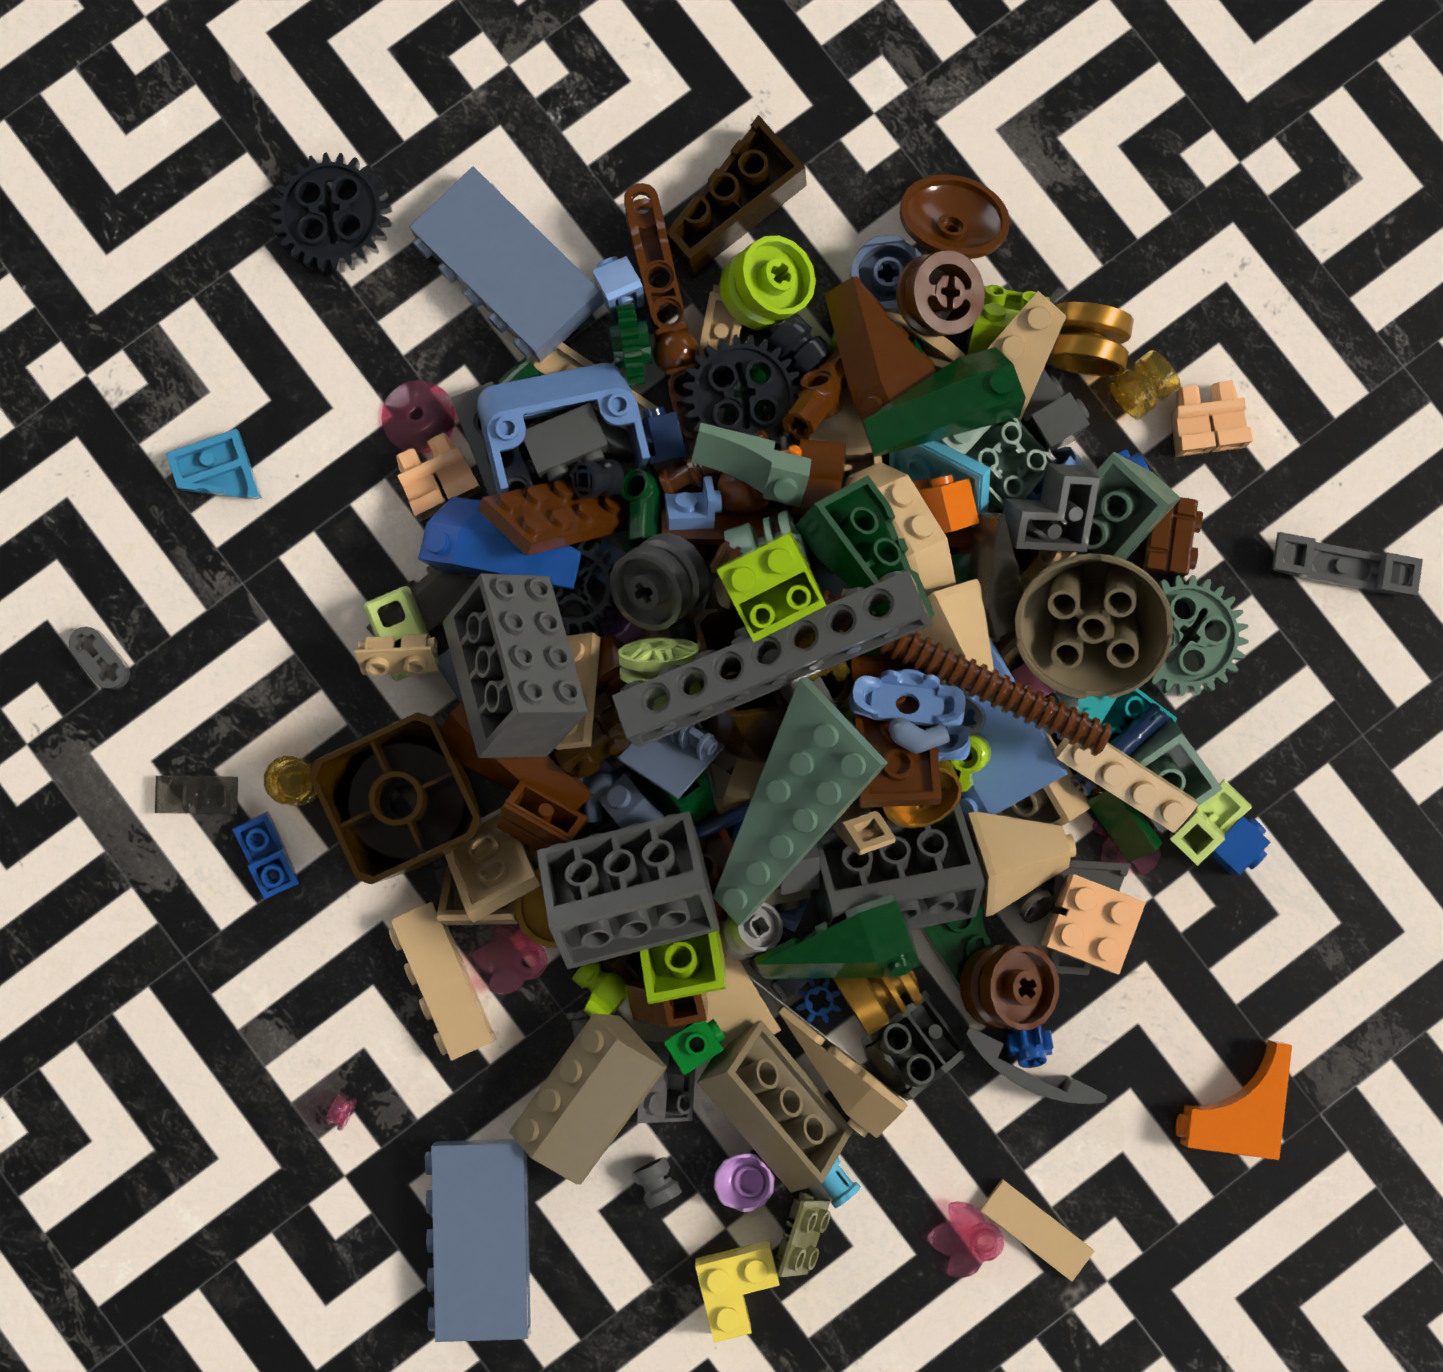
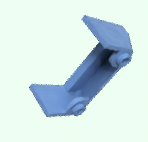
M600 363L493 385L485 388L480 393L477 410L497 494L508 492V483L500 452L514 449L523 442L526 433L524 420L574 410L588 403H591V406L598 405L600 415L606 423L617 427L626 425L636 468L641 470L646 468L650 454L637 401L622 371L617 366L611 363Z

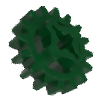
M634 303L617 305L619 325L609 326L615 366L619 369L625 368L629 386L642 385L646 383L643 365L652 364L647 321L637 322Z

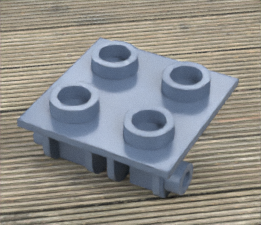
M694 724L639 748L631 743L628 749L618 757V760L676 799H679L724 749L725 745L717 741L713 734Z

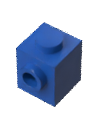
M1243 816L1225 833V840L1209 855L1229 874L1241 875L1247 867L1252 870L1267 856L1264 849L1271 842L1264 836L1266 830L1257 820L1250 816L1246 819Z

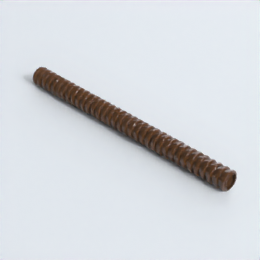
M728 541L721 543L710 566V572L716 574L720 566L743 555L744 553L740 552L741 547L736 546L734 549L729 547L730 542ZM825 589V591L820 590L827 605L842 599V596L839 594L836 597L830 595L831 590ZM853 619L841 620L836 626V632L839 633L840 630L843 632L848 631L853 624ZM917 631L914 634H909L878 647V653L883 655L887 652L892 660H895L896 657L900 658L903 665L910 663L914 670L921 668L926 675L931 673L940 680H946L945 684L948 686L954 684L962 691L967 690L968 696L974 697L977 695L980 702L984 703L988 700L991 707H1002L1001 711L1003 713L1011 711L1014 718L1023 717L1024 723L1029 724L1032 721L1035 723V728L1039 730L1042 727L1046 728L1047 734L1051 735L1055 732L1058 739H1069L1068 743L1070 745L1078 743L1081 750L1090 749L1091 755L1097 756L1100 754L1110 738L1111 724L1106 722L1102 725L1099 718L1094 717L1090 719L1088 718L1089 714L1086 712L1079 714L1076 707L1072 706L1069 709L1063 701L1056 703L1055 697L1049 696L1046 698L1044 697V692L1040 690L1035 693L1032 691V686L1027 685L1023 687L1019 680L1012 682L1009 675L1005 674L1002 677L996 669H993L991 672L987 670L988 666L983 663L979 666L973 658L968 661L965 659V654L960 653L956 655L954 654V649L950 647L945 650L942 643L938 642L935 645L931 643L932 639L926 637L924 640L920 638V633Z

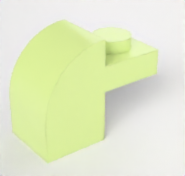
M1225 779L1219 783L1222 787L1221 791L1197 806L1175 834L1173 832L1170 833V840L1197 866L1225 840V833L1252 808L1251 804Z

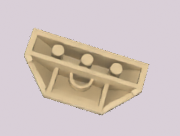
M881 462L849 475L845 487L868 475L891 505L896 517L892 521L899 539L904 538L908 547L905 553L911 570L918 573L926 595L929 596L935 591L956 585L948 539L909 475Z

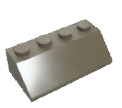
M593 1014L511 1127L509 1133L530 1158L571 1182L582 1184L667 1066L621 1016Z
M762 1020L756 1021L724 1047L722 1052L715 1055L697 1081L699 1086L790 1192L823 1184L853 1132V1129L847 1124L846 1120Z

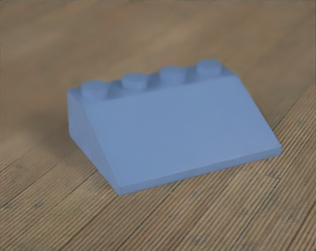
M990 640L994 669L998 670L999 675L1002 677L1005 674L1009 675L1010 681L1014 682L1013 676L992 640ZM977 695L974 696L975 701L980 704L986 714V723L977 734L983 736L988 741L991 748V758L983 769L972 774L973 786L968 791L961 792L959 803L966 825L968 823V813L976 811L996 815L1069 773L1064 763L1054 755L1055 748L1043 727L1039 730L1035 728V723L1032 721L1029 724L1024 723L1023 717L1020 716L1016 719L1012 716L1013 712L1011 711L1003 713L1001 711L1002 707L997 706L993 708L988 700L984 703L980 702ZM954 767V769H955V771H956V773H957V776H958V778H959V777H960V771L957 770V769Z

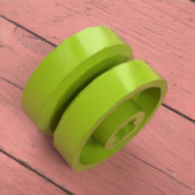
M780 235L764 236L747 246L727 262L721 272L719 287L722 301L732 317L741 325L754 330L771 329L805 308L813 297L816 279L813 265L806 252L794 241Z

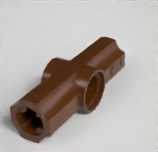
M839 349L833 350L820 369L805 374L800 381L803 393L782 420L785 432L792 434L796 440H808L823 419L836 415L842 408L839 396L848 385Z

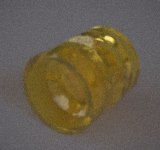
M1154 350L1148 351L1133 364L1134 371L1126 369L1123 374H1120L1109 383L1110 390L1116 401L1136 420H1140L1157 406L1156 399L1164 401L1181 386L1179 377L1173 367L1161 354Z
M282 756L275 759L268 765L264 773V787L267 794L274 801L283 805L304 806L311 803L318 796L309 778L313 763L296 756Z

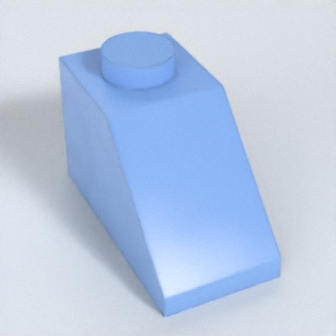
M617 256L607 258L597 265V269L592 270L597 288L601 291L611 320L618 317L617 305L634 303L635 310L645 306L642 283L627 256L618 259Z

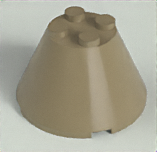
M1076 555L1051 564L1028 584L1016 610V643L1027 667L1040 681L1050 688L1079 699H1086V696H1109V699L1128 694L1143 686L1164 664L1173 638L1172 612L1161 587L1147 572L1135 564L1111 555Z

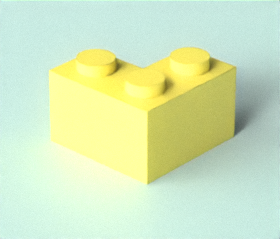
M769 1240L696 1258L695 1267L714 1343L752 1333L744 1294L780 1286Z

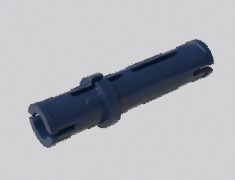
M1151 703L1137 719L1109 744L1130 756L1163 724H1166L1169 718L1163 711L1154 720H1150L1161 708L1157 704ZM1077 772L1070 780L1077 787L1087 777ZM1089 779L1081 786L1082 788L1079 789V792L1088 796L1097 784Z

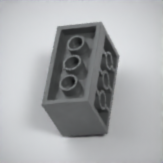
M480 574L442 622L477 757H547L588 713L550 576Z
M959 802L954 810L942 820L925 827L907 828L897 826L887 816H884V821L896 837L895 843L862 855L857 854L848 847L832 826L816 843L820 856L819 889H813L822 923L827 922L830 926H833L847 919L845 911L891 894H895L910 930L973 918L977 915L985 882Z
M689 811L680 814H670L664 818L641 824H631L626 828L606 833L592 834L587 838L567 843H557L548 848L537 850L549 929L567 969L720 931L704 854Z

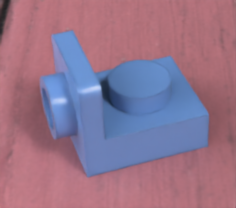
M711 476L703 477V492L665 494L664 506L669 531L714 528L715 513H721L722 498L721 491L714 490Z

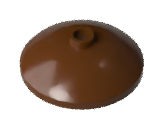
M933 175L920 179L906 190L900 205L899 213L904 229L917 244L931 253L952 250L962 253L969 259L984 257L996 251L1003 244L1010 227L1008 210L998 195L985 185L962 176Z

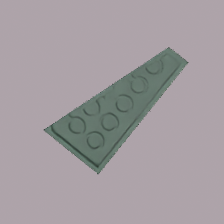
M807 677L798 680L713 895V898L738 926L749 920L888 764Z

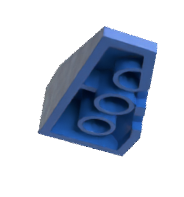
M451 497L426 523L418 559L438 571L479 576L480 574L550 576L552 587L574 590L582 554L580 551L568 545L526 556L478 511L481 500Z

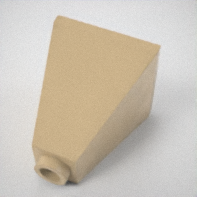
M978 579L938 590L927 596L934 616L930 619L932 622L931 626L917 631L920 633V638L925 640L926 637L932 639L931 643L935 645L940 642L943 644V649L947 650L950 647L954 649V654L956 655L963 653L966 660L970 661L973 658L979 666L984 663L988 666L987 670L992 672L994 669L982 588ZM941 679L940 682L946 685V680Z
M976 811L968 813L967 828L985 882L981 896L985 916L996 914L1069 868L1070 857L1076 856V845L1072 834L1065 835L1064 829L1060 825Z

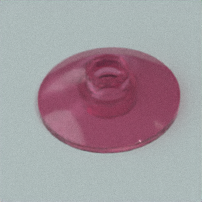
M422 380L406 382L395 388L385 400L381 415L382 426L389 440L403 451L414 448L417 454L432 451L427 442L431 438L445 433L449 438L454 429L456 417L454 405L448 394L436 384ZM420 408L423 410L421 419L413 420L410 418V413L413 409Z

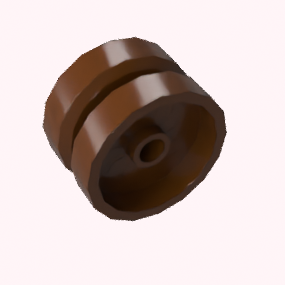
M988 944L974 951L965 962L960 977V996L966 1011L978 1023L994 1028L1031 1030L1045 1023L1055 1010L1059 997V977L1054 963L1040 949L1030 945Z

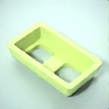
M407 586L367 601L363 606L375 637L394 636L395 640L398 641L401 640L402 636L429 635L412 591ZM394 601L400 602L405 613V620L391 627H384L378 615L379 608ZM436 652L434 653V657L436 663L438 664L440 659ZM410 673L391 674L392 679L395 681H400L414 675Z

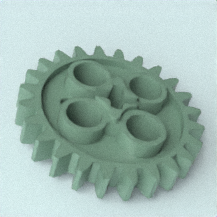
M1180 575L1173 578L1172 587H1170L1165 579L1160 581L1158 585L1166 595L1173 618V638L1168 655L1182 640L1183 633L1180 631L1192 626L1201 609H1205L1207 614L1190 633L1189 637L1193 641L1182 645L1171 663L1165 660L1159 671L1149 680V685L1152 686L1160 680L1163 681V693L1169 692L1173 686H1176L1178 697L1184 696L1187 687H1189L1193 696L1200 695L1201 684L1207 692L1215 690L1213 679L1220 684L1227 683L1228 679L1224 671L1232 674L1236 673L1239 669L1232 660H1242L1246 656L1237 650L1238 646L1249 643V640L1239 637V632L1248 628V624L1237 623L1236 618L1241 616L1244 611L1243 609L1231 610L1230 606L1236 598L1233 596L1223 600L1221 598L1224 591L1223 586L1211 591V579L1204 580L1200 586H1197L1195 575L1188 578L1186 585L1183 584ZM1176 601L1185 602L1189 606L1190 615L1188 619H1181L1175 614L1174 605ZM1207 623H1213L1219 628L1220 638L1218 641H1211L1206 637L1205 626ZM1186 652L1192 653L1198 658L1199 666L1195 672L1189 671L1184 667L1183 657Z

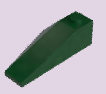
M994 347L957 358L864 419L862 424L873 456L877 457L1020 417L1026 397L1013 363L998 348Z
M868 475L814 503L794 526L815 556L852 589L857 587H864L865 589L880 583V578L888 573L895 571L903 573L909 570L916 582L930 619L934 616L917 572L911 570L905 553L908 550L904 538L899 539L892 522L896 517L892 507ZM881 603L875 609L884 616L889 612L891 604Z
M895 894L855 906L845 911L847 919L833 926L824 922L815 927L816 932L812 937L806 940L792 938L754 958L755 964L764 979L883 978L890 975L899 977L908 974L913 968L921 966L909 924Z

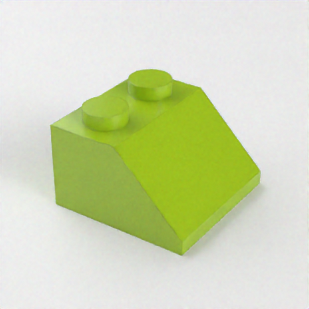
M720 931L640 951L648 1004L726 989L725 959Z

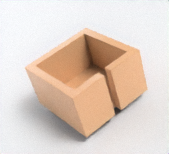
M1066 874L1055 906L1061 909H1068L1065 916L1056 913L1051 914L1040 945L1110 973L1120 974L1146 902L1078 875Z

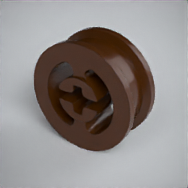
M952 250L925 254L911 260L901 272L896 289L897 305L902 318L912 330L927 337L958 334L969 329L980 316L985 297L983 280L975 264L962 253ZM935 268L946 274V276L929 279ZM952 309L945 320L933 313Z

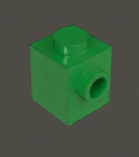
M713 1018L709 1022L706 1020L686 1025L666 1038L664 1044L685 1076L722 1052L724 1047L720 1041L726 1037Z

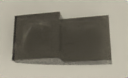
M156 776L155 813L237 814L238 777Z

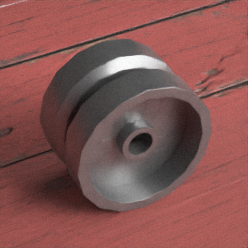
M670 533L651 536L616 561L610 573V591L617 608L634 625L650 631L667 629L703 602L709 590V572L704 558L690 542L681 536Z

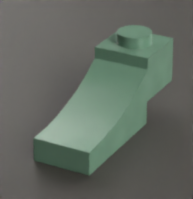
M700 423L691 462L733 476L763 493V498L800 507L809 479L812 459L774 450L776 441Z

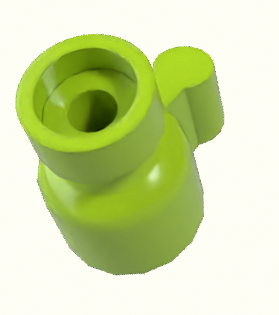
M978 734L969 736L970 752L965 760H951L953 766L960 771L959 780L962 785V792L968 791L973 786L972 774L983 769L991 758V748L988 741Z
M598 962L581 966L572 977V980L581 988H588L591 991L590 997L583 1009L590 1017L593 1014L612 1015L627 998L625 982L627 981L614 971L603 972L601 964Z

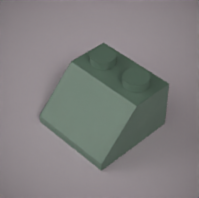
M1171 717L1166 724H1163L1130 755L1131 758L1195 798L1199 805L1222 790L1210 769ZM1149 818L1159 832L1165 829V827Z

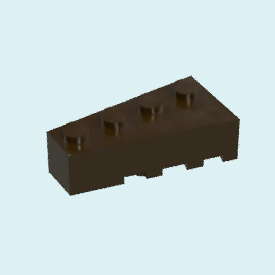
M759 115L751 123V128L743 139H739L730 150L731 154L719 169L716 168L710 175L708 183L699 195H695L666 231L670 249L692 275L696 274L807 186L805 166Z

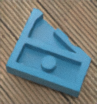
M237 429L166 453L177 488L181 491L255 500L262 498L240 432Z

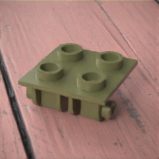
M800 1192L798 1198H794L789 1217L795 1219V1221L787 1220L786 1225L792 1227V1231L783 1232V1236L789 1240L781 1239L776 1258L779 1260L777 1267L780 1268L778 1272L779 1277L807 1275L809 1270L814 1268L819 1255V1249L816 1246L820 1233L826 1230L830 1221V1211H828L829 1200H814V1196Z

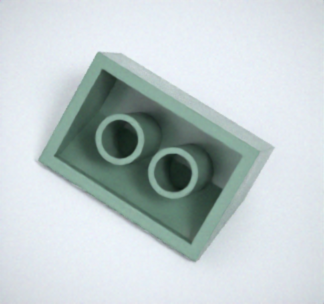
M1113 452L1094 473L1100 477L1088 548L1087 552L1076 551V555L1104 554L1126 560L1181 499L1153 472Z

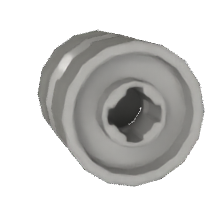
M765 902L746 923L739 926L728 914L719 921L723 953L734 960H745L774 948L780 942L783 934V923L780 914L773 906Z

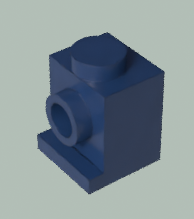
M664 406L642 411L643 419L641 421L650 454L647 465L687 456L677 412L665 413Z

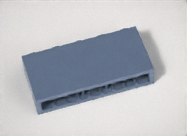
M474 166L409 226L416 238L412 242L415 248L426 259L432 255L440 263L437 269L452 284L457 280L465 288L462 291L463 295L474 307L478 308L483 305L491 313L487 317L489 321L501 333L508 330L516 338L512 343L526 358L533 355L542 362L605 303L600 289Z
M515 1139L435 1142L431 1146V1152H426L425 1172L426 1175H432V1190L426 1191V1213L433 1214V1229H427L426 1246L427 1252L433 1253L434 1268H428L427 1272L428 1292H434V1307H429L428 1329L429 1331H435V1342L528 1339L531 1333L527 1153Z

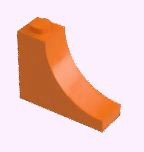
M1268 1040L1266 1052L1259 1069L1240 1091L1213 1104L1200 1106L1184 1105V1112L1178 1115L1176 1121V1136L1181 1137L1180 1143L1188 1148L1279 1160L1292 1045Z

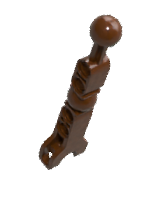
M638 183L627 189L624 195L626 221L651 323L655 330L656 341L653 347V358L657 367L664 372L665 381H669L668 390L672 410L677 412L682 438L687 443L691 458L698 433L688 432L684 429L683 422L685 420L684 417L692 411V407L681 405V401L686 397L678 395L674 388L681 380L693 382L685 375V372L688 368L698 370L692 360L696 355L700 356V347L696 338L688 332V324L684 323V307L658 194L651 185ZM638 195H645L649 198L634 200ZM639 210H647V211H648V212H646L645 214H639V213H637ZM656 273H663L669 278V283L663 288H655L649 283L650 277ZM672 309L678 314V318L672 324L661 323L657 318L660 311ZM719 476L712 479L714 490L717 488ZM696 488L689 491L688 493H699L703 492V490Z

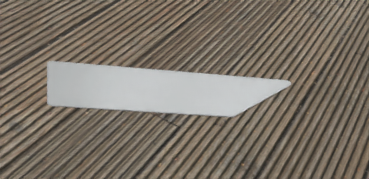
M750 977L754 982H756L759 986H761L764 990H766L768 993H770L773 997H775V998H776L778 1001H780L783 1005H785L787 1008H789L792 1012H794V1013H795L797 1016H799L802 1020H804L806 1023H808L811 1027H813V1028H814L816 1031H818L821 1035H823V1036H824L825 1038H827L830 1042H832L834 1045H836L838 1048H840L837 1044H835V1043H834L832 1040H830L827 1036H825L823 1033H821L818 1029H816V1028H815L813 1025H811L808 1021H806L804 1018H802L799 1014H797L794 1010H792L790 1007H788L785 1003H783V1002H782L780 999H778L775 995H773L771 992H769L766 988H764V987H763L761 984H759L756 980H754L752 977Z

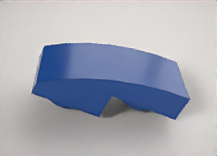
M268 811L232 829L249 862L248 868L264 899L299 884L292 862Z

